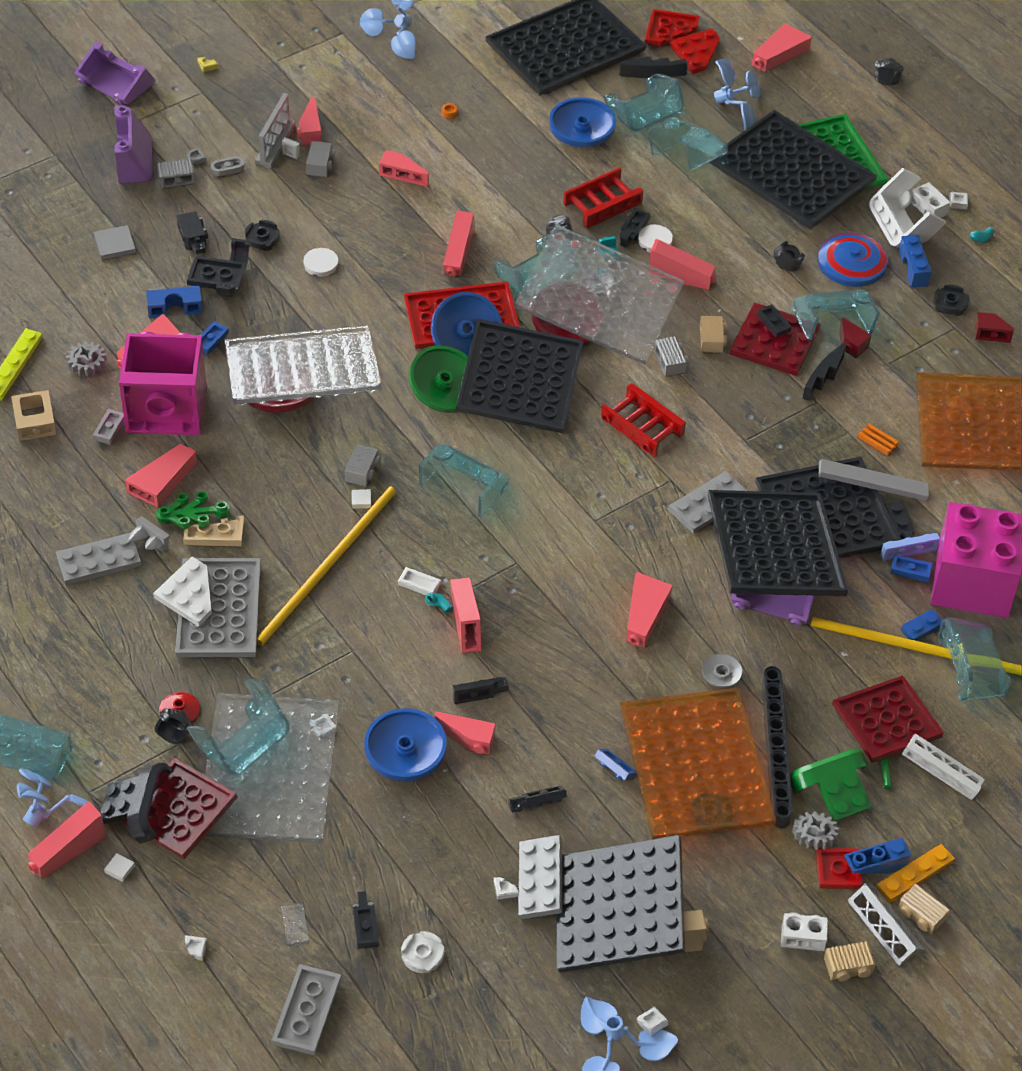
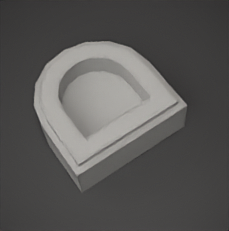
M200 148L193 149L187 153V160L190 158L193 165L207 162Z

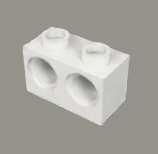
M929 182L913 189L911 203L923 215L927 212L940 218L948 215L950 201Z
M784 913L781 947L817 951L825 950L827 918L818 915L805 916L798 913Z

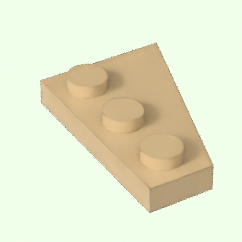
M244 515L238 516V519L228 521V518L221 519V523L210 524L207 527H200L198 524L191 525L184 531L183 543L184 545L242 546Z

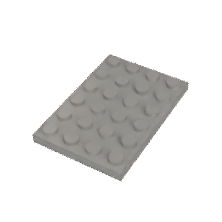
M182 558V566H183L190 558ZM195 558L207 565L212 615L198 627L178 614L176 657H256L261 559Z

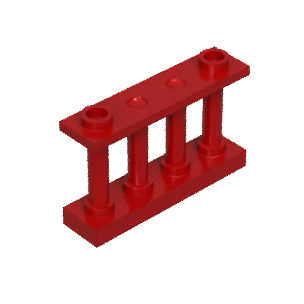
M620 167L564 192L563 205L567 206L574 203L582 211L583 226L586 229L642 204L643 190L640 187L630 190L621 181L622 169ZM616 184L624 194L617 197L608 187ZM602 191L610 201L603 203L594 193ZM588 197L596 207L588 209L580 200Z
M633 383L627 386L626 398L612 409L606 404H603L601 408V418L606 423L612 425L653 457L657 456L658 444L671 433L679 438L685 434L686 422ZM630 404H634L639 408L627 418H623L618 414ZM644 413L652 417L651 420L639 429L632 424ZM658 423L666 428L653 439L645 434Z

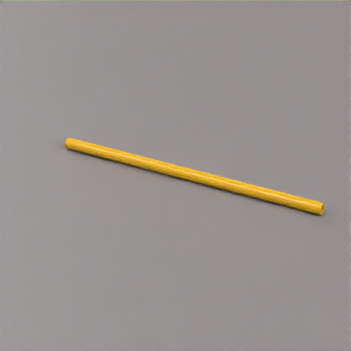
M390 486L259 634L257 637V644L259 646H263L391 500L396 494V490Z
M817 617L812 618V627L1022 676L1021 665Z

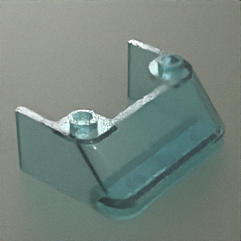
M674 117L647 130L652 155H656L679 143L684 144L690 170L728 152L727 144L710 131Z
M863 289L807 294L794 298L791 305L808 340L812 339L819 321L816 313L856 310L869 334L873 333L880 315L870 294Z
M445 444L437 445L419 464V485L421 486L442 463L488 486L478 499L479 517H482L509 486V476L506 473L456 447Z
M249 678L243 680L253 696L245 706V712L249 721L222 744L218 738L210 735L207 728L187 727L202 753L229 775L238 776L242 774L289 732V722L263 680Z

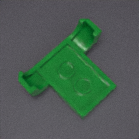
M856 748L801 767L790 774V783L794 794L815 784L818 785L832 821H838L872 808L857 773V769L862 770L869 766L861 750Z

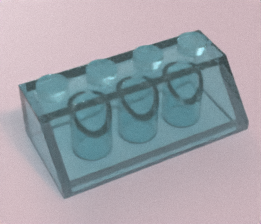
M0 714V765L17 770L20 768L27 769L44 778L56 781L73 749L70 734Z

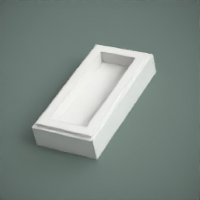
M406 567L398 580V585L427 595L428 593L437 592L441 585V580Z

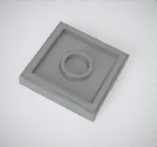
M128 225L94 232L101 260L136 253Z

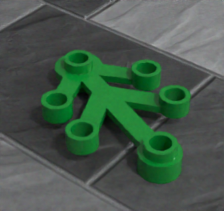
M206 492L196 493V499L188 504V495L181 493L177 495V501L172 505L159 508L155 512V518L161 524L172 522L181 529L189 528L191 526L190 520L197 523L200 527H207L210 525L209 516L198 515L215 513L217 518H226L230 515V507L226 502L220 501L216 503V506L197 508L208 501ZM188 504V505H187L186 507H184L183 509L177 510V509L180 508L182 505Z

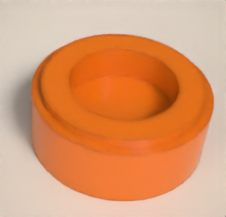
M452 103L445 104L441 108V114L444 118L453 119L458 115V107Z

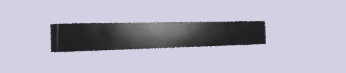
M769 666L764 670L762 696L771 820L775 827L782 829L790 824L793 810L782 672L776 666Z

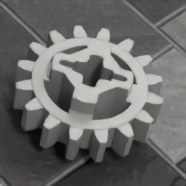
M85 341L84 345L77 343L78 347L72 346V351H67L66 361L68 368L72 369V373L78 371L79 376L82 373L88 376L90 372L94 375L95 370L101 371V366L104 367L105 361H107L104 348L101 349L100 344L95 346L94 342L87 344V341Z
M814 811L813 815H810L808 812H805V817L799 815L798 819L794 820L792 834H795V840H800V845L807 844L808 849L811 846H814L815 850H818V847L826 849V845L832 847L833 842L837 841L839 827H836L837 822H831V816L825 818V813L817 815L816 811Z

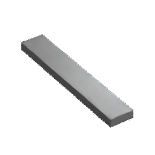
M820 459L819 477L927 501L929 497L928 483L825 459Z

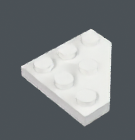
M191 557L153 593L156 600L198 627L212 615L207 565L194 557Z

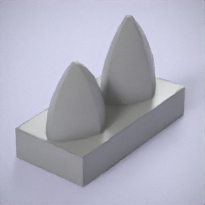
M141 516L136 520V528L131 532L129 542L145 539L146 550L159 549L164 553L169 549L170 535Z

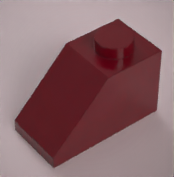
M978 312L975 322V340L1011 343L1014 328L997 314Z
M843 317L841 319L839 328L841 344L846 343L845 352L857 358L869 348L872 335Z

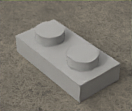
M108 409L93 433V440L111 445L124 423L123 413Z

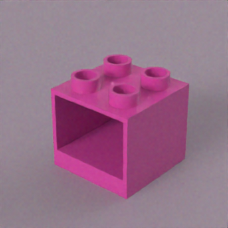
M142 332L140 334L127 333L119 380L126 433L201 434L207 388L202 336L189 333H179L177 335L155 334L152 332Z
M949 502L937 548L930 605L1008 618L1022 571V514L977 507L971 504Z

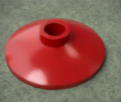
M185 692L168 695L161 702L159 708L160 712L165 708L184 711L191 723L200 714V704L197 698Z

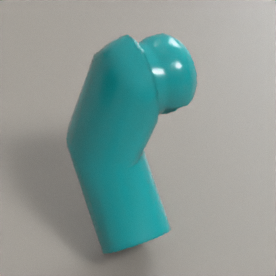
M988 227L985 231H972L970 238L973 241L985 243L995 231L992 227Z
M428 593L425 596V601L428 605L441 607L447 614L454 609L442 594Z

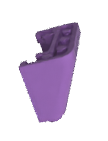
M97 41L74 72L78 77L77 81L84 86L89 85L115 99L114 101L120 106L129 105L156 81L145 67L141 65L133 66L115 56L111 51H105L103 45Z
M114 106L118 142L115 144L119 183L149 181L153 177L151 133L129 107Z
M732 594L731 602L738 609L745 610V608L790 620L791 624L801 627L802 624H807L816 596Z

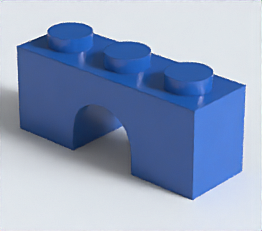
M919 235L901 236L899 254L902 263H908L907 277L911 288L928 286L931 269Z
M200 286L146 291L149 318H158L163 314L167 317V309L172 306L182 307L185 315L202 314Z

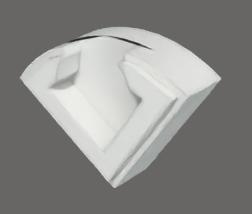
M494 878L498 900L519 897L518 889L514 884L512 885L503 878Z
M186 935L185 944L187 951L195 959L203 961L207 938Z

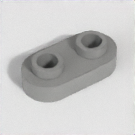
M239 156L215 160L211 163V172L219 177L239 173L244 170V159Z

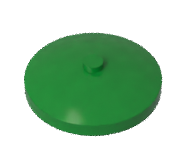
M442 345L431 346L419 352L412 361L408 374L409 384L415 396L424 405L433 410L445 413L459 412L455 411L468 356L456 348Z

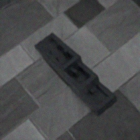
M651 56L620 62L619 75L621 77L650 79L687 75L688 62L686 59L670 61L668 57L653 60Z
M842 343L819 363L804 387L802 399L810 401L814 389L822 391L827 379H835L845 356L846 343Z

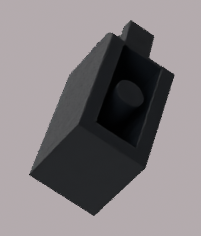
M197 211L176 215L177 227L185 249L193 250L196 255L206 253L205 247L208 233L206 229H203L202 217L199 218Z

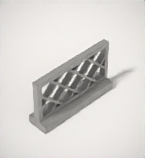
M283 93L259 134L260 152L255 159V165L271 169L282 150V140L284 138L288 139L295 127V121L290 120L289 97L286 93Z

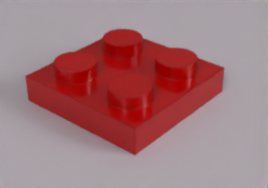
M818 848L816 850L819 889H860L862 887V875L853 874L845 858V854L859 851V848Z

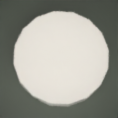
M649 225L642 228L639 232L638 243L641 248L644 247L651 253L655 239L672 245L673 235L666 227Z
M327 248L313 249L307 252L303 260L305 270L311 275L316 274L317 277L333 274L339 264L337 254Z
M426 931L415 935L413 933L403 942L401 948L402 960L405 966L414 972L429 973L437 969L444 959L445 952L442 941L433 933Z

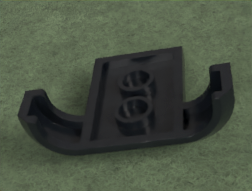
M232 238L230 260L195 256L187 278V285L216 289L217 294L221 296H234L239 290L248 262L249 243L244 239Z
M156 763L142 768L137 777L108 784L100 813L103 824L127 819L129 832L137 842L145 843L152 841L156 837L157 832L151 828L148 815L158 777L163 772L173 773L174 770L165 763Z

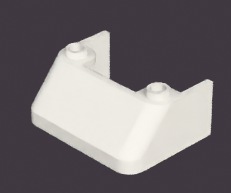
M904 168L871 198L869 207L889 243L897 248L900 246L901 236L919 235L921 243H924L946 224V221L927 212L913 225L905 208L912 199L909 190L921 178Z

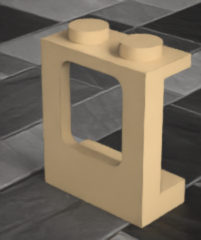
M49 390L11 396L19 441L56 435ZM44 406V412L41 414L22 415L21 410Z

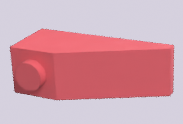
M311 97L299 120V128L296 129L297 138H301L302 145H309L312 141L322 142L315 97Z
M385 151L379 163L380 176L428 187V171L402 153Z
M435 712V719L441 724L446 735L469 751L477 754H490L495 736V723Z

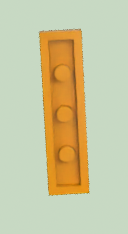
M940 844L879 882L876 888L890 904L906 894L915 884L920 885L953 864L955 858Z

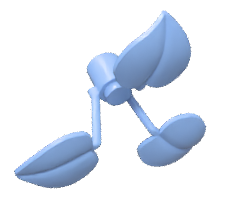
M391 0L394 5H398V10L401 12V14L395 17V20L383 19V12L376 8L369 9L363 13L360 18V26L368 35H379L383 31V23H395L397 27H401L397 32L398 36H395L391 41L392 49L402 58L415 59L416 38L412 32L404 30L411 25L412 19L403 11L411 9L414 0Z
M728 59L717 60L715 62L719 66L726 86L722 87L721 90L715 91V100L718 104L724 102L725 104H740L746 130L756 123L752 106H748L747 102L732 101V98H734L735 93L748 89L752 98H758L761 94V88L757 77L753 71H748L746 73L748 86L733 91V89H729V87L733 86V79L736 77L733 64Z
M19 769V772L24 777L36 782L38 785V790L36 791L24 783L19 782L17 784L19 798L34 799L33 804H31L23 818L25 822L34 827L39 826L43 817L48 819L49 815L66 801H72L80 806L89 802L84 798L71 794L64 797L46 812L47 807L38 801L49 802L40 793L43 785L50 788L51 783L39 774L27 769Z
M585 997L581 1008L583 1028L588 1033L594 1035L601 1033L605 1029L608 1037L606 1060L600 1056L589 1058L584 1063L582 1071H620L617 1063L609 1061L611 1059L612 1041L621 1039L624 1033L636 1046H640L641 1056L649 1061L664 1059L678 1043L676 1036L664 1030H660L652 1036L643 1030L639 1034V1041H637L628 1031V1027H623L622 1019L617 1016L616 1009L612 1005L589 997Z

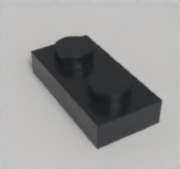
M772 304L757 310L756 315L775 338L791 332L792 327Z

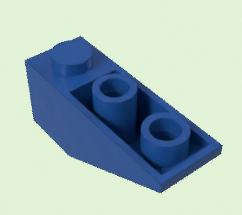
M903 838L845 854L853 874L893 873L908 865L912 856Z

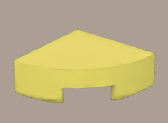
M206 57L197 58L203 72L219 68L215 60H207Z

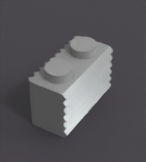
M312 141L306 162L308 176L326 177L328 171L332 170L331 159L335 158V149H332V143Z
M190 158L188 160L182 159L175 162L158 163V173L162 188L196 183L195 172Z
M675 336L657 339L654 351L664 376L685 373L689 360L687 355L683 354L682 343H678Z
M356 444L345 468V481L366 487L368 481L373 480L374 468L378 467L381 461V456H378V449Z

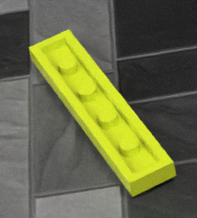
M25 328L0 366L1 401L43 338L42 333Z

